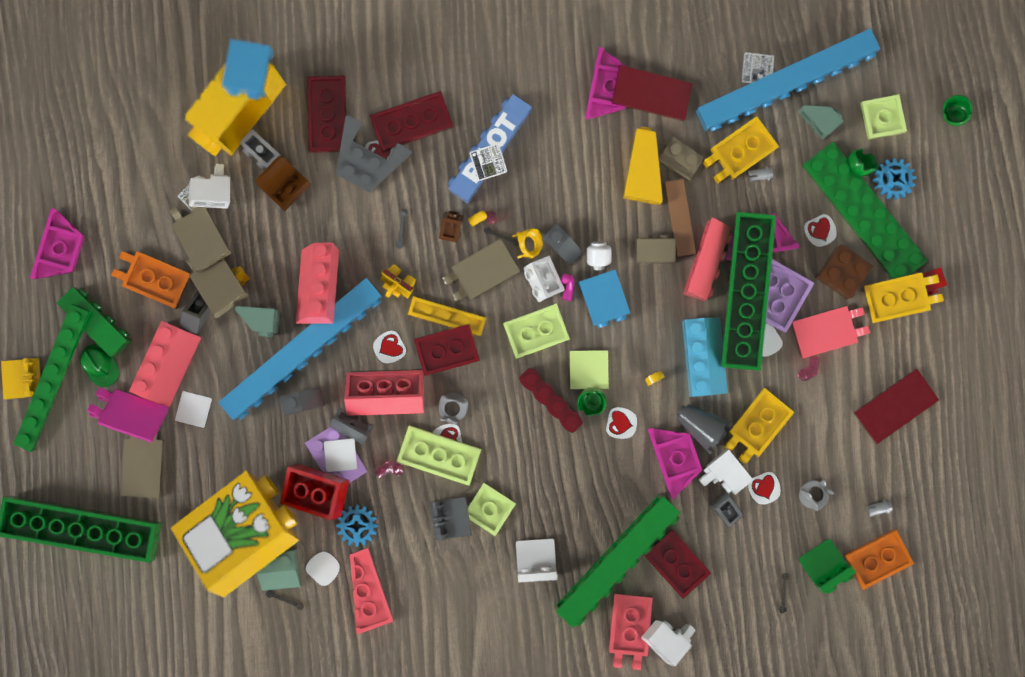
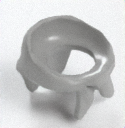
M456 392L442 395L438 405L439 413L442 416L440 420H447L457 424V420L464 418L468 409L467 399ZM450 401L457 402L460 406L459 413L454 416L448 415L445 411L446 403Z
M824 479L820 482L811 480L800 488L799 499L806 508L818 511L828 502L829 494L834 495V492L827 488ZM812 487H819L823 492V497L819 502L814 501L809 493Z

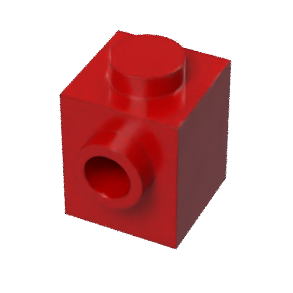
M941 267L923 273L924 278L938 275L940 281L939 283L926 285L928 296L938 293L939 288L947 286Z

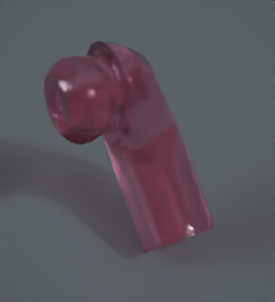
M810 356L809 366L798 373L802 381H808L818 374L820 358Z
M387 461L375 473L380 479L387 473L401 476L404 468L398 462Z

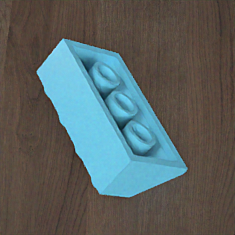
M720 317L683 320L682 327L689 397L727 394L726 369L721 367L723 339Z

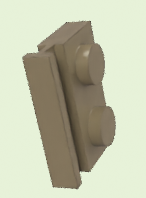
M672 137L659 157L661 164L688 182L704 160L703 156Z

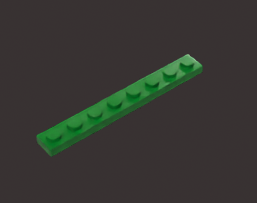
M75 304L70 305L13 443L14 445L29 452L34 451L91 311Z

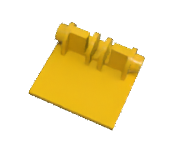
M40 358L1 361L3 399L33 397L41 378Z

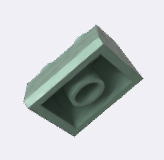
M235 306V311L253 331L258 332V336L273 337L274 334H279L281 311L268 308Z
M298 548L287 549L257 572L262 591L301 587Z

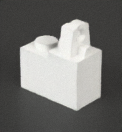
M215 164L214 174H210L209 179H205L202 176L190 179L189 206L228 209L230 204V177L224 175V164Z
M725 449L706 465L704 469L706 474L699 479L703 486H706L711 481L714 484L718 481H723L724 483L721 485L726 492H732L735 495L753 481L751 476L728 449Z
M655 620L641 638L667 664L676 666L691 648L690 637L695 632V629L690 624H685L681 629L678 628L676 631H672L673 627L668 622Z

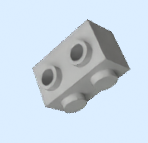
M253 129L240 141V144L244 147L242 151L250 159L254 156L258 160L256 164L263 171L280 156Z

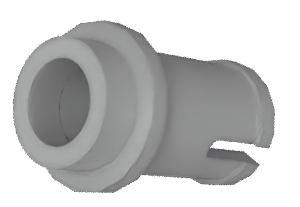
M765 166L762 169L748 170V175H756L749 177L750 183L766 179L770 181L773 178L772 167Z
M883 499L882 502L866 505L869 517L883 513L889 514V512L893 511L890 500Z

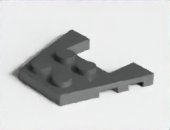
M346 115L336 175L370 193L406 160L413 151L397 143L389 160L354 142L363 123Z

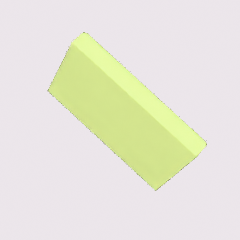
M557 304L503 323L516 359L570 340Z

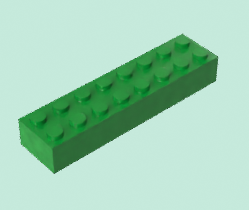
M736 213L721 367L761 371L776 215Z
M658 494L554 606L556 613L572 628L576 625L579 627L586 620L584 616L589 611L593 612L599 606L598 601L602 597L606 598L613 589L611 587L616 582L619 584L626 577L625 572L629 568L633 569L640 560L638 558L643 553L646 555L653 546L651 544L656 539L660 540L666 534L665 529L669 525L673 526L680 517L678 515L681 512L665 497Z
M16 496L2 497L0 537L146 563L155 561L162 522Z

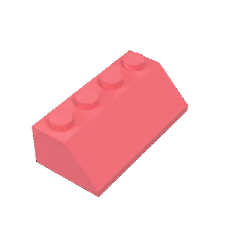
M711 218L706 223L683 295L701 301H706L712 297L714 292L712 284L714 280L718 279L720 273L718 266L720 262L724 261L726 255L724 248L726 244L730 243L732 233H729L730 226L715 218Z
M332 242L313 243L302 249L296 324L334 323L339 249Z
M161 321L129 392L170 407L202 337L168 322Z
M423 370L347 372L344 397L347 416L424 413Z

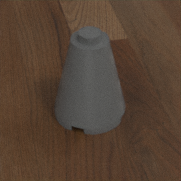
M689 404L686 407L683 405L677 413L679 416L678 421L709 454L714 452L712 448L715 445L718 447L730 430L727 426H732L733 424L730 420Z

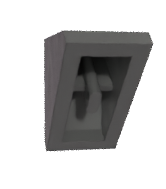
M723 492L709 504L728 527L743 516L727 493Z

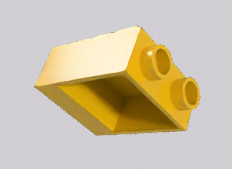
M225 63L214 77L215 81L212 80L200 95L201 99H197L185 115V120L193 126L187 135L213 156H216L221 149L232 156L240 146V141L253 129L286 86V83L272 64L269 63L264 87L265 98L251 99L246 94L239 93V96L227 94V91L222 87Z

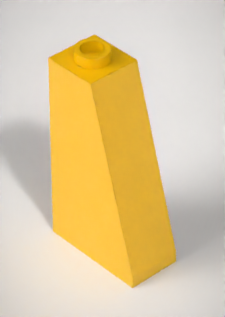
M640 127V129L637 128L635 131L623 199L661 205L663 198L656 132L648 127Z

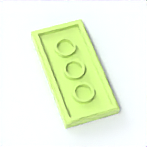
M409 425L397 462L470 486L482 449Z

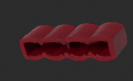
M528 368L519 377L523 387L532 391L533 396L539 403L546 405L547 411L553 417L559 419L560 424L565 430L574 433L583 424L581 417L576 412L569 410L565 400L556 396L553 388L549 384L542 382L540 375L535 370Z

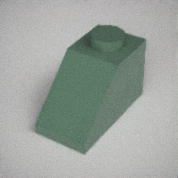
M804 105L798 111L822 140L844 122L840 112L832 107Z

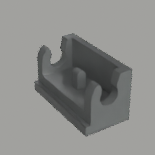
M339 407L329 427L363 445L374 425L370 424L367 426L353 417L347 416V414L342 412L343 408Z

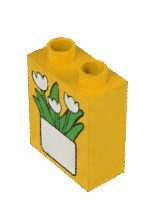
M248 471L243 472L171 527L206 590L222 597L227 596L299 541L292 529L298 524V520L285 504L280 508L277 506L273 497L279 494V490L267 475L258 479Z

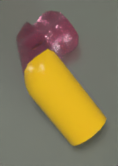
M480 211L469 217L468 221L471 226L483 220H487L488 224L492 225L498 219L493 211Z

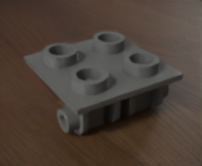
M466 497L429 502L435 540L443 541L449 538L472 535Z

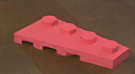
M369 547L351 553L350 564L356 632L360 634L391 623L394 619Z

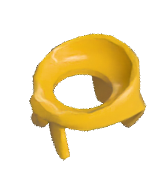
M530 228L525 231H518L517 234L512 235V237H518L519 247L523 255H519L517 258L528 257L532 259L540 253L543 240L542 234L538 229ZM526 237H531L534 241L535 247L532 252L527 250L525 246Z

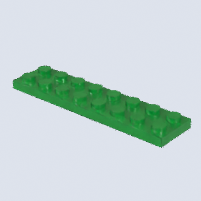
M831 142L802 165L891 279L911 275L928 261L864 179L852 171L848 159L834 142Z

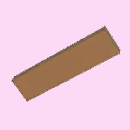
M684 179L664 182L673 239H675L676 257L695 255L696 249Z

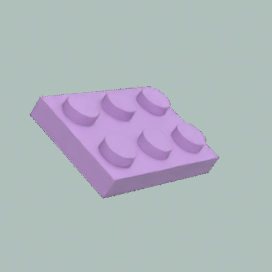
M331 427L305 442L323 472H327L324 442L348 439L346 435ZM356 452L357 469L327 473L348 479L350 483L368 472Z

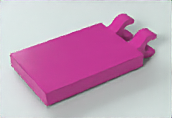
M99 388L96 395L99 396V400L107 402L104 410L93 404H90L87 412L90 413L89 416L98 418L97 422L99 425L150 443L153 442L169 411L167 406L117 389L110 393L103 388Z

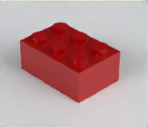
M298 463L288 466L279 504H285L288 507L331 521L342 515L350 480Z

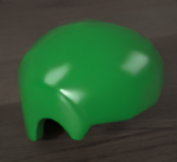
M951 96L943 104V119L951 126L957 127L966 124L972 116V102L966 96Z
M863 149L853 150L849 155L848 163L855 174L862 177L868 176L878 169V162L872 153L863 154Z
M598 388L583 390L577 399L578 410L583 411L587 416L599 415L604 412L607 406L606 395Z

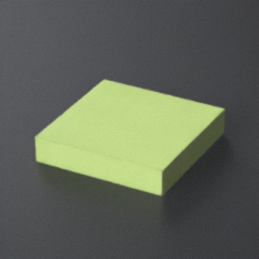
M899 94L860 103L868 140L907 132Z
M608 350L569 351L570 389H609Z
M483 483L468 506L469 520L496 536L516 503L486 483Z

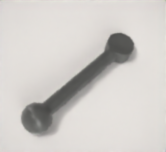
M405 209L400 211V230L398 241L396 242L398 249L403 247L402 236L405 216L407 215V210Z

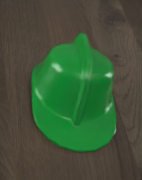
M91 344L82 351L80 356L81 366L95 385L108 387L117 381L119 376L117 363L98 344Z

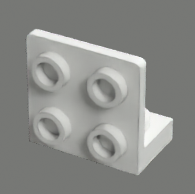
M553 538L516 541L518 582L557 580L555 543Z

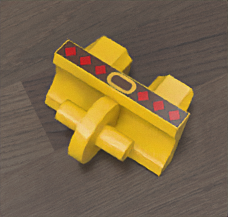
M395 264L388 270L385 268L380 278L384 282L382 287L387 290L386 297L389 298L393 294L397 298L403 295L407 299L412 294L416 279L407 275L404 280H401L398 277L401 269Z

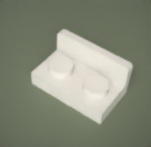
M550 256L534 261L523 268L525 278L529 281L532 293L538 302L565 291Z

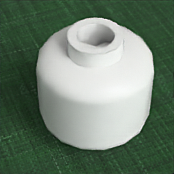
M592 242L587 248V264L594 266V270H605V266L610 265L612 262V249L607 245V242Z

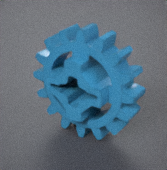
M893 158L891 163L889 160H886L884 165H879L878 169L880 171L874 172L878 177L873 179V182H878L875 189H881L880 196L885 193L886 199L893 196V200H897L898 197L902 199L906 197V194L912 192L910 188L916 185L912 180H915L917 176H912L911 173L915 170H909L910 163L904 165V159L897 162L896 158ZM890 167H897V168H899V169H898V170H893V169L890 168ZM893 176L897 177L896 182H893ZM891 188H896L897 190H900V191H892V190H890V189H891Z
M359 504L356 505L355 509L349 506V512L343 510L344 517L337 518L341 521V523L336 525V527L341 528L337 534H343L342 541L348 539L349 546L353 542H355L356 547L359 546L360 542L365 546L367 544L366 539L372 541L371 534H377V531L374 530V528L379 526V524L374 523L377 516L372 517L373 510L367 512V506H364L362 509H360ZM354 513L353 519L345 522L347 517ZM362 514H364L369 519V521H365L362 518ZM356 521H358L359 524L366 526L360 527L359 530H357L356 527L350 525L355 524ZM370 529L368 534L361 538L362 532ZM346 530H350L353 533V537Z

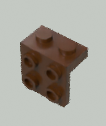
M282 155L278 156L255 180V184L284 211L311 185Z

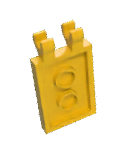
M756 116L712 147L710 150L713 154L702 163L707 169L716 161H719L724 170L713 177L718 184L728 176L732 180L775 151L779 146Z
M923 272L864 286L872 322L876 323L931 310L930 304L943 302V294L928 297L926 285L940 282L938 275L924 278Z
M763 388L728 431L732 437L723 447L732 451L738 442L744 445L747 449L738 458L743 464L747 463L753 455L759 457L794 414V411L766 388Z

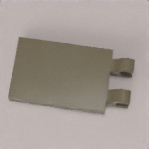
M175 206L169 210L176 221L172 224V227L196 272L199 273L232 254L206 207L189 206L192 213L183 217L181 211Z
M500 238L452 266L451 268L454 272L443 277V281L448 286L454 281L459 280L463 289L452 294L455 301L458 302L466 296L470 300L478 297L519 273L520 270Z
M225 258L199 273L195 271L190 259L186 261L193 271L189 275L216 318L249 296Z
M160 428L152 443L133 436L124 438L121 496L161 497L164 440H159Z

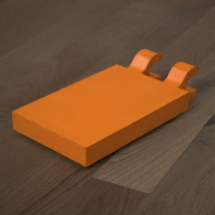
M121 251L119 258L130 262L131 265L127 274L114 269L111 276L123 280L122 287L176 309L190 279V273L136 251L135 256Z

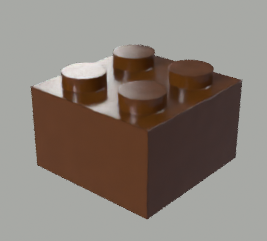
M841 244L834 249L815 278L843 298L849 299L858 290L873 268V265Z

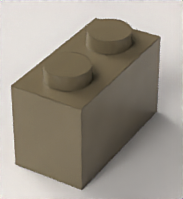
M650 235L640 236V239H636L635 264H673L676 262L675 239H670L669 235H661L659 239H651Z

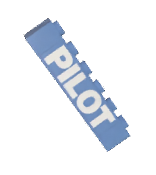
M514 94L510 98L507 97L501 105L502 111L493 116L491 127L489 130L486 128L480 136L482 140L478 145L475 144L470 152L498 143L501 153H503L532 111V106ZM471 157L461 163L459 166L461 171L457 176H453L448 183L450 186L448 188L449 192L467 204L484 181H478Z

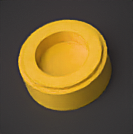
M657 371L648 376L645 381L650 386L665 376L662 371Z

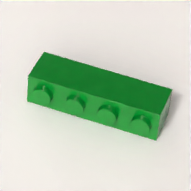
M72 287L57 304L66 313L71 304L91 311L84 331L110 357L116 358L132 342L128 338L130 336L129 333L122 327L119 329L115 325L116 320L109 314L105 315L101 311L103 309L102 306L96 301L92 302L88 298L89 294L83 288Z

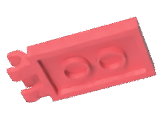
M848 306L793 321L791 325L801 358H807L858 343V336L871 333L869 326L854 329L851 318L865 315L863 307L849 311Z
M624 594L613 595L609 653H614V667L622 668V656L626 654L633 655L632 668L641 670L642 656L648 657L649 645L641 637L651 624L652 597Z

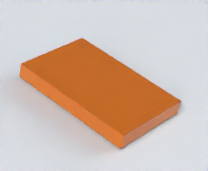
M893 529L844 554L848 564L856 571L854 576L862 590L914 564L897 529Z

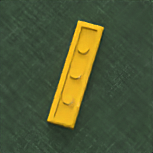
M415 296L412 298L408 315L451 328L470 323L472 333L481 336L486 317Z

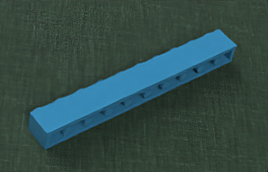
M870 28L698 107L696 114L705 132L709 130L711 132L717 131L722 128V124L726 122L732 124L738 121V117L743 114L749 116L756 112V108L761 106L763 109L767 108L778 98L781 101L790 97V93L793 91L799 93L807 89V85L811 83L816 85L825 80L824 77L828 75L834 77L840 74L843 68L848 67V69L859 65V61L863 59L865 61L873 59L880 50V46Z
M365 278L335 304L334 323L309 325L218 403L232 420L244 419L249 414L248 410L253 406L254 408L258 407L263 403V397L267 394L272 395L279 389L277 386L282 381L284 383L289 381L293 377L292 373L298 369L300 371L308 364V359L311 357L316 358L323 352L322 348L326 344L328 346L333 344L337 340L336 336L342 332L344 334L352 327V322L356 319L360 321L367 315L365 311L370 307L374 309L382 302L380 299L383 296Z

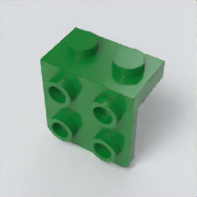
M830 539L824 540L799 557L800 564L818 591L823 594L832 593L837 589L836 586L838 584L850 581L853 578L852 575L856 573L854 568L846 563Z

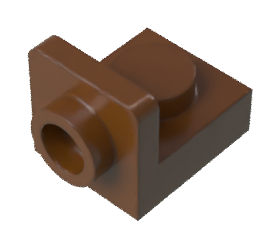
M456 211L445 212L442 218L439 239L457 243L463 215H459Z

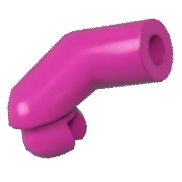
M565 273L561 278V282L566 284L562 299L571 302L575 289L574 276Z

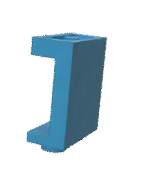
M230 39L222 87L227 91V94L239 96V93L246 94L251 99L265 98L264 87L269 60L273 59L274 53L271 46Z
M616 269L578 283L593 326L597 325L598 328L609 325L608 321L615 319L616 322L627 319L626 315L630 314V310Z

